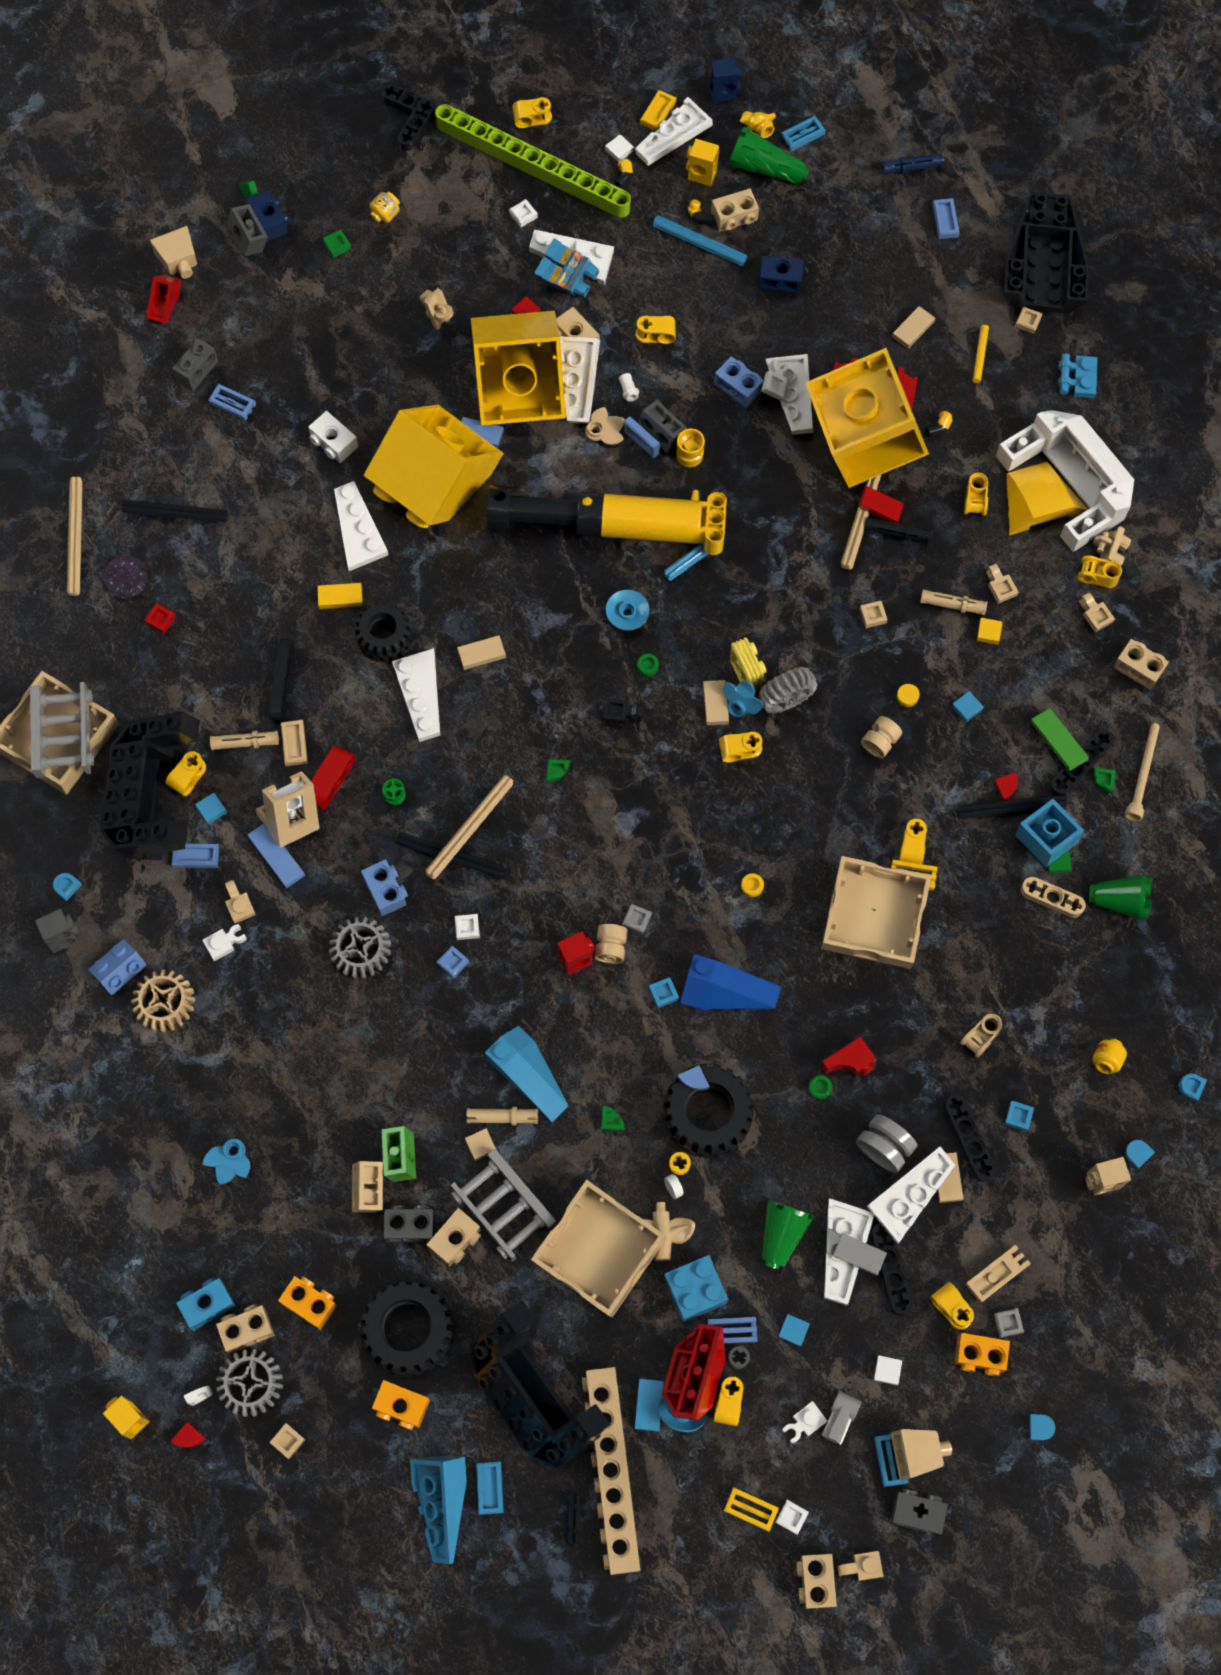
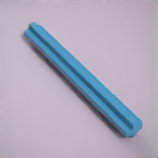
M659 215L653 221L655 228L740 266H744L746 263L747 255Z

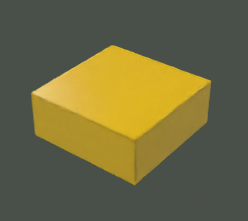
M981 618L977 641L998 645L1003 622Z

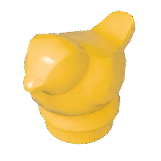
M746 111L742 114L740 122L747 125L749 129L755 131L759 136L768 138L774 132L775 128L772 121L775 119L776 114Z

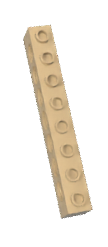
M615 1367L586 1371V1377L582 1378L583 1392H588L589 1402H585V1410L597 1404L603 1414H608L611 1417V1425L594 1442L595 1452H591L592 1468L597 1467L598 1477L594 1478L595 1493L601 1494L602 1502L597 1503L598 1518L604 1519L605 1527L600 1529L601 1543L607 1544L608 1554L603 1555L605 1570H610V1575L639 1572L640 1563ZM598 1389L606 1390L608 1393L607 1400L603 1402L597 1401L594 1398L595 1391ZM611 1439L614 1442V1449L610 1452H604L600 1448L601 1441ZM614 1464L618 1470L617 1474L611 1478L605 1476L603 1473L605 1465ZM610 1489H616L620 1492L621 1498L618 1502L611 1503L607 1500L606 1494ZM615 1514L622 1516L624 1520L623 1526L619 1529L612 1528L609 1523L610 1517ZM617 1540H622L627 1545V1551L622 1555L614 1553L612 1549L613 1543Z

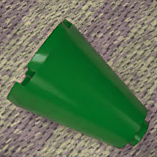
M768 1200L762 1259L766 1260V1266L778 1270L779 1266L784 1267L812 1222L814 1215Z

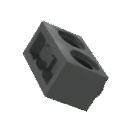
M197 338L172 368L176 382L193 392L218 363L215 348Z
M658 400L642 411L638 424L660 443V448L666 453L677 446V438L680 432L687 429Z
M61 909L35 920L44 942L53 953L79 942L76 934L80 932L75 921L72 920L70 914L65 915Z
M418 1205L414 1206V1209H405L404 1206H391L390 1209L385 1210V1242H429L434 1237L433 1209H429V1206ZM395 1218L404 1220L403 1226L399 1229L391 1227V1222ZM419 1218H425L428 1221L423 1229L415 1227V1222Z

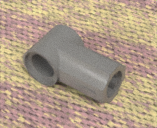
M839 1390L830 1410L832 1411L821 1436L841 1445L851 1421H854L862 1401Z

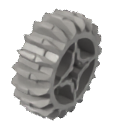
M794 668L768 681L759 691L758 697L763 702V707L768 713H781L807 700L816 691L818 684L815 676L808 668Z
M355 917V923L351 924L350 920H346L347 927L339 925L340 933H332L335 939L329 941L330 946H332L329 949V953L334 955L331 960L332 963H337V970L344 968L343 973L346 976L352 971L353 978H356L358 973H361L362 978L365 979V972H370V975L374 976V968L381 971L382 966L380 963H388V959L385 956L391 955V951L387 949L391 946V941L387 940L389 934L387 932L383 933L384 927L382 925L376 927L377 922L375 920L368 924V918L365 917L363 922L360 923L359 918ZM359 932L369 933V934L373 935L374 937L368 936V937H365V938H364V937L359 936L358 933H359ZM351 936V944L345 947L346 950L342 951L345 940ZM356 940L359 945L362 944L364 955L361 951H358ZM379 944L377 953L372 959H369V952L375 948L374 946ZM359 958L363 963H353L347 959Z
M244 1349L242 1350L243 1358L234 1353L233 1357L236 1361L232 1362L226 1359L225 1362L229 1365V1368L220 1367L219 1370L225 1376H218L216 1380L223 1382L224 1385L216 1387V1390L218 1392L225 1391L219 1399L221 1401L229 1399L225 1407L229 1409L234 1405L232 1411L234 1414H238L242 1408L243 1417H247L249 1409H251L252 1416H257L258 1407L262 1413H265V1403L271 1407L274 1406V1403L270 1400L272 1396L279 1399L280 1395L274 1392V1390L283 1388L282 1384L276 1383L277 1380L283 1379V1375L274 1374L280 1369V1366L274 1365L271 1367L275 1359L270 1357L265 1361L266 1352L263 1351L257 1357L258 1352L256 1349H253L251 1356H249L248 1351ZM249 1363L243 1375L232 1377L239 1367ZM257 1364L264 1366L268 1373L269 1381L258 1379ZM249 1377L258 1383L251 1386L250 1389L242 1383L246 1379L249 1380ZM231 1385L242 1388L243 1402L236 1400L233 1396ZM267 1389L260 1399L251 1402L257 1390Z

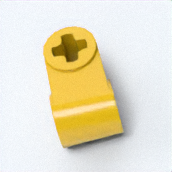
M540 97L515 102L512 105L516 127L527 128L546 125L551 122L550 101L547 98Z
M671 316L640 317L637 320L636 339L641 343H673L676 340L675 319Z
M974 473L969 478L966 487L964 514L980 513L982 516L987 514L988 478L983 473ZM973 484H979L981 488H976Z
M1090 555L1083 556L1081 559V572L1078 573L1077 579L1085 584L1113 588L1120 579L1122 568L1115 561H1108ZM1106 573H1112L1114 577H1110Z
M748 732L720 737L719 745L723 762L730 763L758 757L762 752L761 735L757 732Z
M195 751L186 753L167 776L166 785L183 796L190 794L195 784L206 771V764L202 760L201 755Z
M912 819L908 822L904 832L899 861L923 863L927 826L923 820ZM913 828H916V829H917V832H918L917 835L914 834Z
M947 1282L930 1296L934 1306L955 1329L964 1330L973 1321L974 1312L972 1308L962 1298L960 1292L952 1283ZM964 1313L967 1317L965 1320L959 1321L957 1319L958 1315Z
M729 1377L721 1383L713 1422L738 1426L743 1395V1384L739 1378ZM734 1382V1387L738 1388V1391L729 1395V1390L725 1389V1386Z

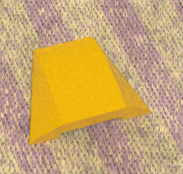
M1048 462L1012 471L1006 475L1009 535L1027 531L1032 525L1067 515L1069 518L1076 517L1089 510Z

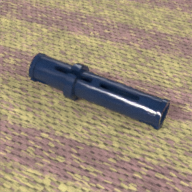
M939 153L907 159L900 157L898 160L881 162V171L883 175L897 172L905 174L906 171L942 167L944 164L943 155Z

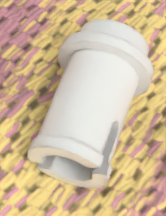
M622 374L619 377V382L623 389V398L629 402L635 401L638 398L639 390L635 388L631 374Z

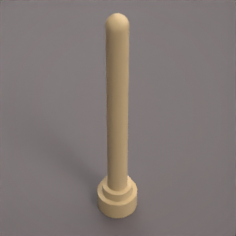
M1153 723L1150 727L1133 801L1126 807L1124 815L1128 820L1141 821L1143 819L1144 809L1141 803L1160 728L1158 723Z

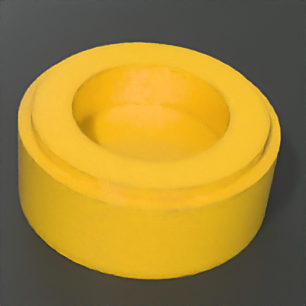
M912 684L902 685L897 692L899 704L904 707L914 706L920 696L918 688Z
M751 873L742 879L741 890L746 896L757 897L762 893L764 881L759 875Z

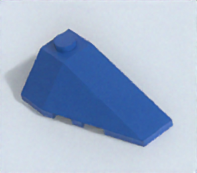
M694 954L680 1004L702 1011H709L710 1009H775L781 986L719 961Z

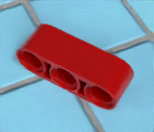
M336 745L332 747L311 781L314 785L316 807L325 810L356 758L355 755Z

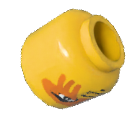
M1106 1039L1099 1042L1092 1060L1098 1071L1104 1074H1112L1121 1070L1127 1052L1119 1040Z

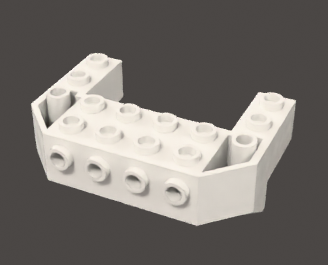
M1053 410L1040 412L1037 414L1033 424L1000 443L996 457L1008 472L1038 453L1043 452L1089 508L1086 512L1066 523L1060 537L1072 552L1124 521L1131 507L1134 478L1081 415Z

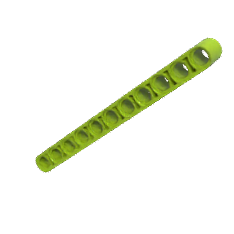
M443 104L436 108V124L440 131L616 217L623 218L630 213L631 199L629 193L452 106Z

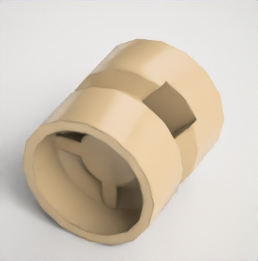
M880 716L872 725V730H869L862 738L861 744L870 754L882 759L891 750V743L895 744L900 738L902 730L891 719Z
M615 924L599 925L597 940L600 943L596 944L594 958L604 963L617 964L624 962L625 950L622 945L626 943L627 928Z

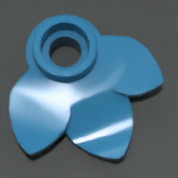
M742 681L737 687L732 683H725L723 693L729 701L728 711L731 715L741 717L747 713L756 714L762 709L763 702L754 697L755 688L750 682Z
M230 1139L223 1146L213 1147L203 1160V1165L216 1167V1178L220 1185L230 1182L236 1174L246 1178L250 1171V1161L245 1156V1145L238 1139ZM233 1147L238 1148V1153L235 1155L230 1154V1150Z

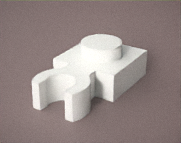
M775 359L770 363V370L765 373L761 392L780 400L784 396L788 378L783 377V373L787 371L788 364L785 363L779 368L777 365L778 359Z
M239 924L232 926L227 934L221 929L203 939L214 961L234 951L232 944H240L246 941L245 934L240 937L235 936V933L241 930Z
M812 1401L793 1416L797 1423L786 1425L782 1432L785 1433L789 1429L794 1430L795 1437L790 1440V1443L793 1444L799 1440L801 1432L804 1431L808 1437L824 1425L827 1419Z

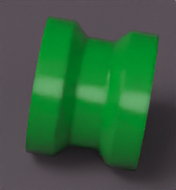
M392 778L383 784L382 792L388 804L396 806L405 800L406 792L404 784L400 780Z

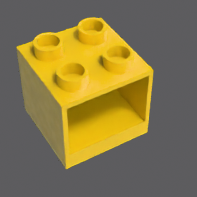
M887 348L805 383L831 454L849 488L929 455Z

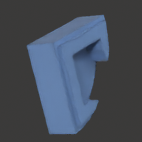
M696 1066L678 1075L681 1083L692 1089L705 1090L709 1088V1084L700 1066Z

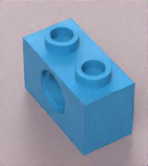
M220 1278L207 1280L202 1284L203 1288L196 1292L191 1290L180 1297L181 1300L176 1303L191 1330H197L236 1307L224 1282ZM210 1297L211 1304L209 1307L200 1308L201 1299Z

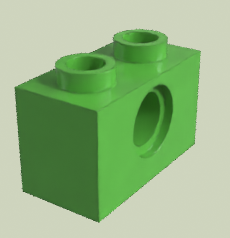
M405 1126L382 1129L384 1176L393 1182L416 1179L414 1133Z

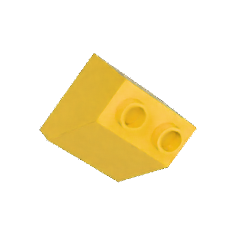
M555 311L471 318L481 426L566 418L560 334Z
M440 405L399 410L363 476L375 484L373 492L379 498L389 503L398 501L408 509L406 517L412 523L422 528H428L429 525L449 521L492 475L504 453Z

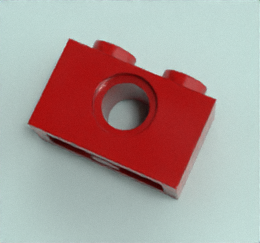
M583 931L557 943L558 957L567 976L592 965V957L595 956L593 950L595 948L590 937L586 938Z

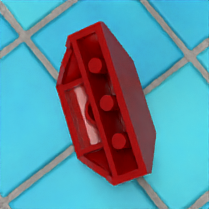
M699 1324L693 1332L688 1334L675 1347L662 1390V1394L675 1418L698 1421L713 1407L725 1364L724 1335L721 1326Z

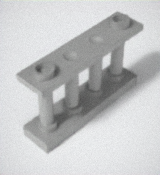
M80 682V693L56 695L43 693L40 686H30L31 771L36 778H45V770L49 769V767L82 764L86 774H91V766L94 765L93 752H90L89 703L93 702L92 690H88L85 682ZM80 702L81 713L53 716L44 714V707H47L48 704ZM81 722V734L52 737L45 735V727H48V725ZM81 743V755L53 758L45 756V748H48V746Z
M494 1149L488 1154L490 1162L487 1164L489 1166L461 1189L455 1182L451 1184L453 1190L451 1195L459 1205L464 1203L499 1245L496 1249L504 1259L509 1257L513 1262L516 1256L512 1250L538 1228L546 1227L550 1231L556 1226V1220L498 1151ZM500 1172L505 1178L503 1180L504 1184L475 1207L466 1196L491 1175ZM515 1190L520 1196L519 1202L490 1225L481 1214L506 1193ZM530 1208L535 1214L534 1220L505 1243L497 1232L524 1209L528 1210Z

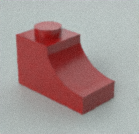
M164 274L153 277L146 318L165 324L169 323L172 309L176 301L179 300L182 280Z
M859 1037L822 1061L820 1067L825 1074L836 1070H844L852 1073L855 1077L860 1074L865 1076L874 1070L873 1066L877 1059L863 1039Z

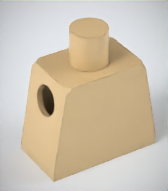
M187 226L150 240L155 255L170 275L180 273L184 279L192 276L193 271L191 268L197 265V260Z
M902 1429L891 1433L900 1481L943 1467V1456H950L952 1454L951 1443L948 1440L939 1442L936 1431Z

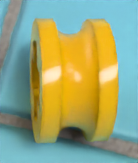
M683 1152L673 1154L669 1162L671 1171L676 1175L687 1173L691 1165L689 1156ZM680 1158L681 1161H686L687 1165L684 1164V1169H679L678 1166L673 1165V1162L676 1163V1159Z

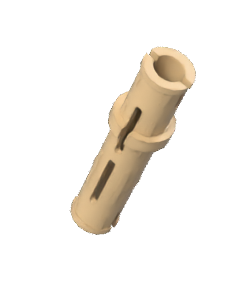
M924 589L920 603L961 610V613L972 612L982 615L986 613L988 602L969 599V596H952Z
M252 731V733L210 736V747L212 750L252 746L255 749L259 748V746L279 745L278 731L260 733Z
M512 1107V1109L467 1108V1123H511L512 1126H517V1123L538 1124V1109H517V1107Z

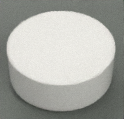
M673 1174L665 1177L664 1182L671 1197L677 1199L683 1196V1188L678 1178Z

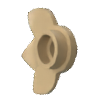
M605 407L599 408L593 412L591 422L585 428V434L592 441L601 440L608 445L618 444L624 439L619 432L624 425L625 419L618 416H608ZM598 430L599 433H593L592 431Z

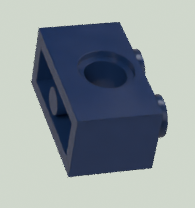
M736 58L711 60L710 91L713 103L736 100L737 91H740L739 79L742 76L741 67L737 66Z
M269 190L246 199L247 204L251 205L268 236L266 242L288 233V217L285 212L281 213L279 209L281 206L277 197H273Z
M763 256L759 289L800 293L804 260Z

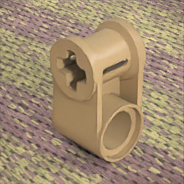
M995 1014L984 1016L967 1033L960 1044L962 1046L966 1045L975 1053V1057L978 1059L1002 1028L1000 1017ZM985 1023H994L996 1026V1030H987L985 1028Z

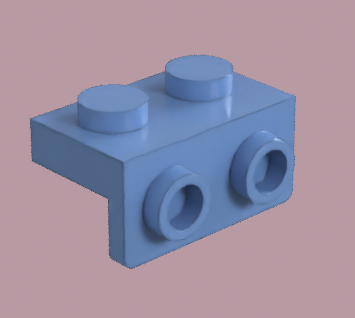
M123 939L101 959L97 960L88 970L113 995L146 967V963Z

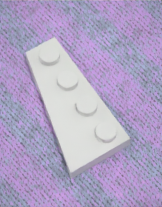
M689 97L683 101L684 104L680 108L677 107L672 112V116L667 121L664 120L659 125V129L656 132H651L635 148L636 155L648 166L713 125L712 119Z
M534 230L529 246L530 252L547 258L545 253L555 238L563 245L588 257L592 264L600 271L595 280H598L599 284L605 285L614 253L613 246Z
M560 336L567 421L569 423L588 424L591 416L600 340L598 338Z
M808 355L767 358L766 364L769 370L770 363L775 359H778L777 365L779 368L785 363L788 364L787 371L783 373V377L788 378L784 396L780 399L792 435L813 433L811 398L805 385L806 382L810 381Z
M352 481L335 488L348 570H354L387 556L386 546L355 482Z
M434 648L392 661L419 742L440 736Z
M938 1147L867 1205L868 1209L897 1244L902 1240L905 1233L955 1166L941 1147Z
M830 1198L828 1199L824 1299L847 1306L859 1268L833 1257L842 1233L866 1243L874 1215L870 1211Z

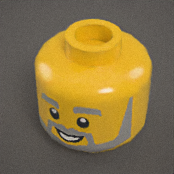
M380 192L370 202L369 207L372 211L370 215L378 223L380 221L389 223L399 213L400 208L398 205L400 202L392 193Z

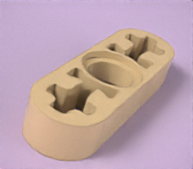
M1036 877L1025 879L1021 886V893L1026 899L1068 917L1077 918L1085 910L1086 904L1082 897ZM1035 885L1033 893L1029 892V887L1027 886ZM1044 888V889H1046V890L1044 891V893H1043V895H1042V898H1041V897H1039V895L1041 894V891H1042V889ZM1055 892L1059 896V901L1056 903L1050 902L1047 899V894ZM1064 897H1065V898H1067V900L1065 901V904H1064V906L1062 907V906H1060V905H1061V903L1063 902ZM1073 902H1076L1078 907L1075 911L1071 910Z

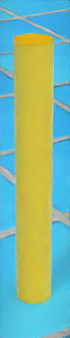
M981 325L972 380L974 383L981 382L989 330L987 325Z

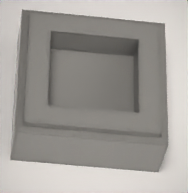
M631 904L622 926L644 934L652 912Z
M1018 1308L993 1314L999 1338L1024 1333Z

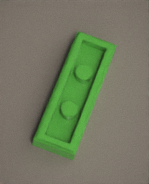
M1051 709L1031 719L1033 726L1069 771L1088 761V755Z

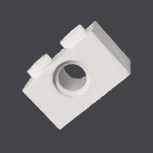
M325 411L308 427L309 438L316 446L320 445L330 459L333 460L335 458L339 463L344 461L358 448L357 437L328 411ZM330 437H336L333 440H328Z

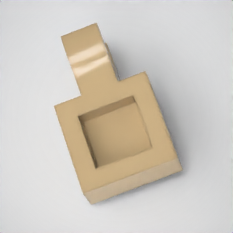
M997 564L988 567L989 570L986 571V574L992 581L988 587L997 603L999 604L1016 597L1019 592L1010 575L1003 576Z
M1091 593L1083 595L1082 599L1079 600L1082 608L1087 610L1083 616L1094 632L1114 622L1115 618L1104 602L1097 605Z
M234 880L225 883L231 897L225 903L234 923L236 924L256 915L247 893L240 895Z
M879 1551L853 1555L854 1563L837 1566L839 1576L856 1573L858 1581L884 1577Z

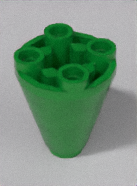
M1138 875L1097 882L1096 885L1091 884L1089 902L1139 920L1149 919L1151 899H1147V896L1151 895L1153 877Z

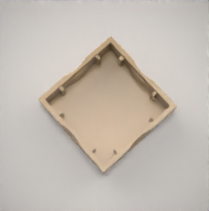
M43 671L31 684V686H40L43 693L47 695L74 693L68 686ZM29 687L15 710L0 725V754L33 774L31 771ZM80 702L48 704L47 707H44V714H47V716L81 713ZM92 702L89 703L90 752H93L95 758L117 729L119 723L114 714ZM81 722L54 724L45 727V735L47 737L81 734ZM81 743L53 745L45 748V756L48 758L81 755ZM82 764L49 767V769L45 770V778L40 779L67 795L84 773Z
M842 856L839 862L821 949L911 969L915 960L922 912L926 906L932 876L903 869L884 868L872 862Z
M586 1180L568 1205L562 1220L550 1231L531 1260L558 1280L567 1284L608 1316L613 1317L657 1254L667 1236Z

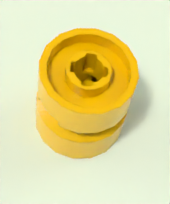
M691 428L685 429L680 432L677 438L676 458L685 467H695L703 460L705 439L700 431Z

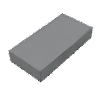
M842 1233L833 1257L878 1276L887 1253Z

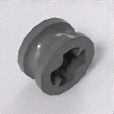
M736 1346L728 1353L727 1361L732 1368L742 1369L749 1363L750 1354L746 1348ZM734 1352L745 1355L742 1359L745 1361L743 1364L739 1361L736 1363L733 1361L732 1358L735 1357L733 1355Z

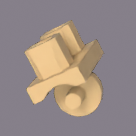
M439 288L434 292L426 290L420 296L421 302L426 307L427 317L431 319L435 329L439 330L443 322L450 321L454 312L452 307L447 305L442 290Z
M1119 526L1117 531L1103 532L1102 535L1094 538L1093 543L1098 547L1097 552L1101 553L1100 559L1115 561L1122 566L1125 558L1117 553L1118 549L1125 551L1131 542V539L1124 535L1125 528Z

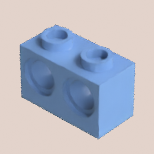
M730 357L715 372L714 384L745 408L761 393L764 382L759 374L750 371L743 362L735 360L733 357Z
M385 859L361 870L363 879L381 916L407 905L405 897H408V894L403 884L398 885L395 879L399 876L394 865L389 866ZM379 874L387 875L383 881H378L375 878ZM389 893L397 895L394 900L390 901L386 900L385 896Z

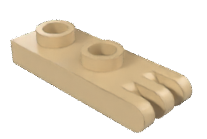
M1016 1245L965 1284L980 1304L1031 1264L1028 1260L1023 1262L1022 1265L1018 1263L1024 1257L1022 1252L1015 1258L1012 1254L1019 1249Z

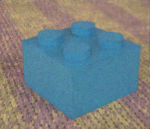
M1052 799L1022 821L1015 836L1047 867L1079 843L1084 829Z
M709 1255L667 1272L664 1275V1280L682 1322L726 1305L728 1302L727 1295Z

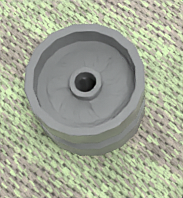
M876 1114L868 1125L870 1131H863L856 1140V1144L876 1164L885 1170L897 1173L905 1163L903 1156L910 1157L918 1145L913 1137L896 1122L881 1114Z

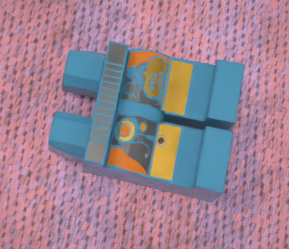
M554 238L545 253L547 258H542L535 271L536 277L559 290L569 293L573 297L576 294L586 297L590 286L583 283L586 276L595 280L600 272L599 269L592 264L588 257L570 249Z

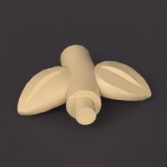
M665 1202L656 1203L653 1220L643 1219L667 1236V1239L654 1256V1261H670L672 1243L682 1244L686 1242L695 1230V1222L688 1218L675 1217L670 1221L669 1212L665 1208Z

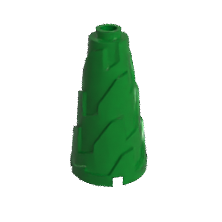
M743 127L741 131L743 133H741L737 140L728 166L773 178L776 177L794 184H800L801 181L805 182L810 170L806 169L807 165L803 161L791 156L763 137L752 132V129Z

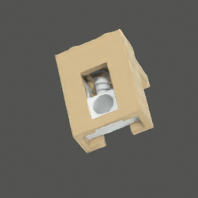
M302 771L290 776L291 784L276 790L275 785L263 789L264 805L256 809L257 816L268 828L269 835L280 848L320 829L314 785Z

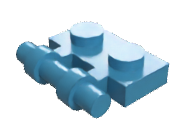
M1062 354L1061 361L1059 362L1061 377L1058 379L1060 393L1065 395L1068 394L1069 389H1074V397L1095 398L1097 357L1076 356L1075 363H1072L1069 354ZM1069 372L1074 373V379L1069 377Z

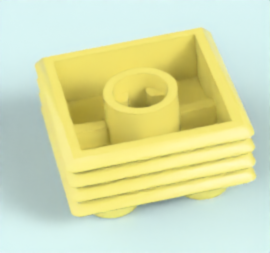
M744 638V640L740 639L736 643L732 642L730 662L740 683L742 681L750 682L754 686L755 692L762 689V683L765 682L764 674L766 673V668L762 661L758 662L756 655L758 653L753 642L749 643L748 639Z

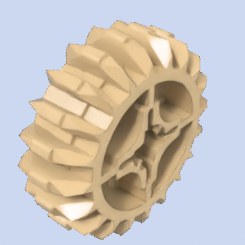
M162 970L160 976H158L153 971V978L149 979L148 976H144L146 983L138 982L137 986L140 990L133 991L134 996L138 998L131 1000V1003L135 1005L132 1010L134 1014H138L137 1020L139 1022L143 1021L144 1027L147 1028L151 1025L152 1031H156L160 1026V1030L165 1033L166 1026H169L171 1031H174V1024L178 1023L179 1026H183L181 1019L188 1020L190 1016L186 1012H193L194 1010L193 1006L190 1005L195 1002V998L191 996L194 990L188 988L190 983L188 980L183 981L184 977L181 974L176 976V973L171 971L167 976L166 971ZM162 985L174 986V988L170 987L167 990H161L158 987ZM152 991L153 999L148 1003L149 1006L146 1007L147 997ZM158 994H160L162 998L167 1000L166 1003L168 1004L169 1008H167L165 1004L160 1002L161 999L159 998ZM181 994L180 1005L175 1011L173 1004L178 999L177 996ZM160 1012H167L169 1014L165 1017L152 1016L154 1013L157 1015Z

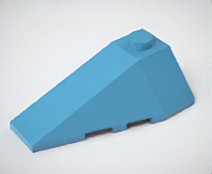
M519 1026L502 1035L485 1052L486 1060L549 1121L553 1123L568 1108V1104L537 1044Z
M446 1455L410 1459L411 1485L413 1492H418L421 1506L418 1507L420 1515H424L426 1521L425 1536L432 1561L452 1564L454 1562L467 1483L465 1457Z

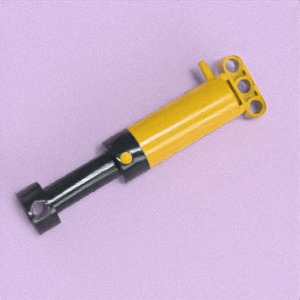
M490 485L487 503V528L509 530L511 522L576 526V534L581 536L704 544L706 553L718 555L722 552L724 545L727 499L724 494L713 492L708 496L707 502L699 501V491L693 490L691 500L580 492L577 501L512 496V487Z

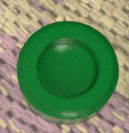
M652 654L640 656L637 661L638 672L645 677L655 675L659 669L657 657Z
M823 1075L813 1077L808 1086L809 1093L817 1100L826 1099L832 1091L830 1079Z

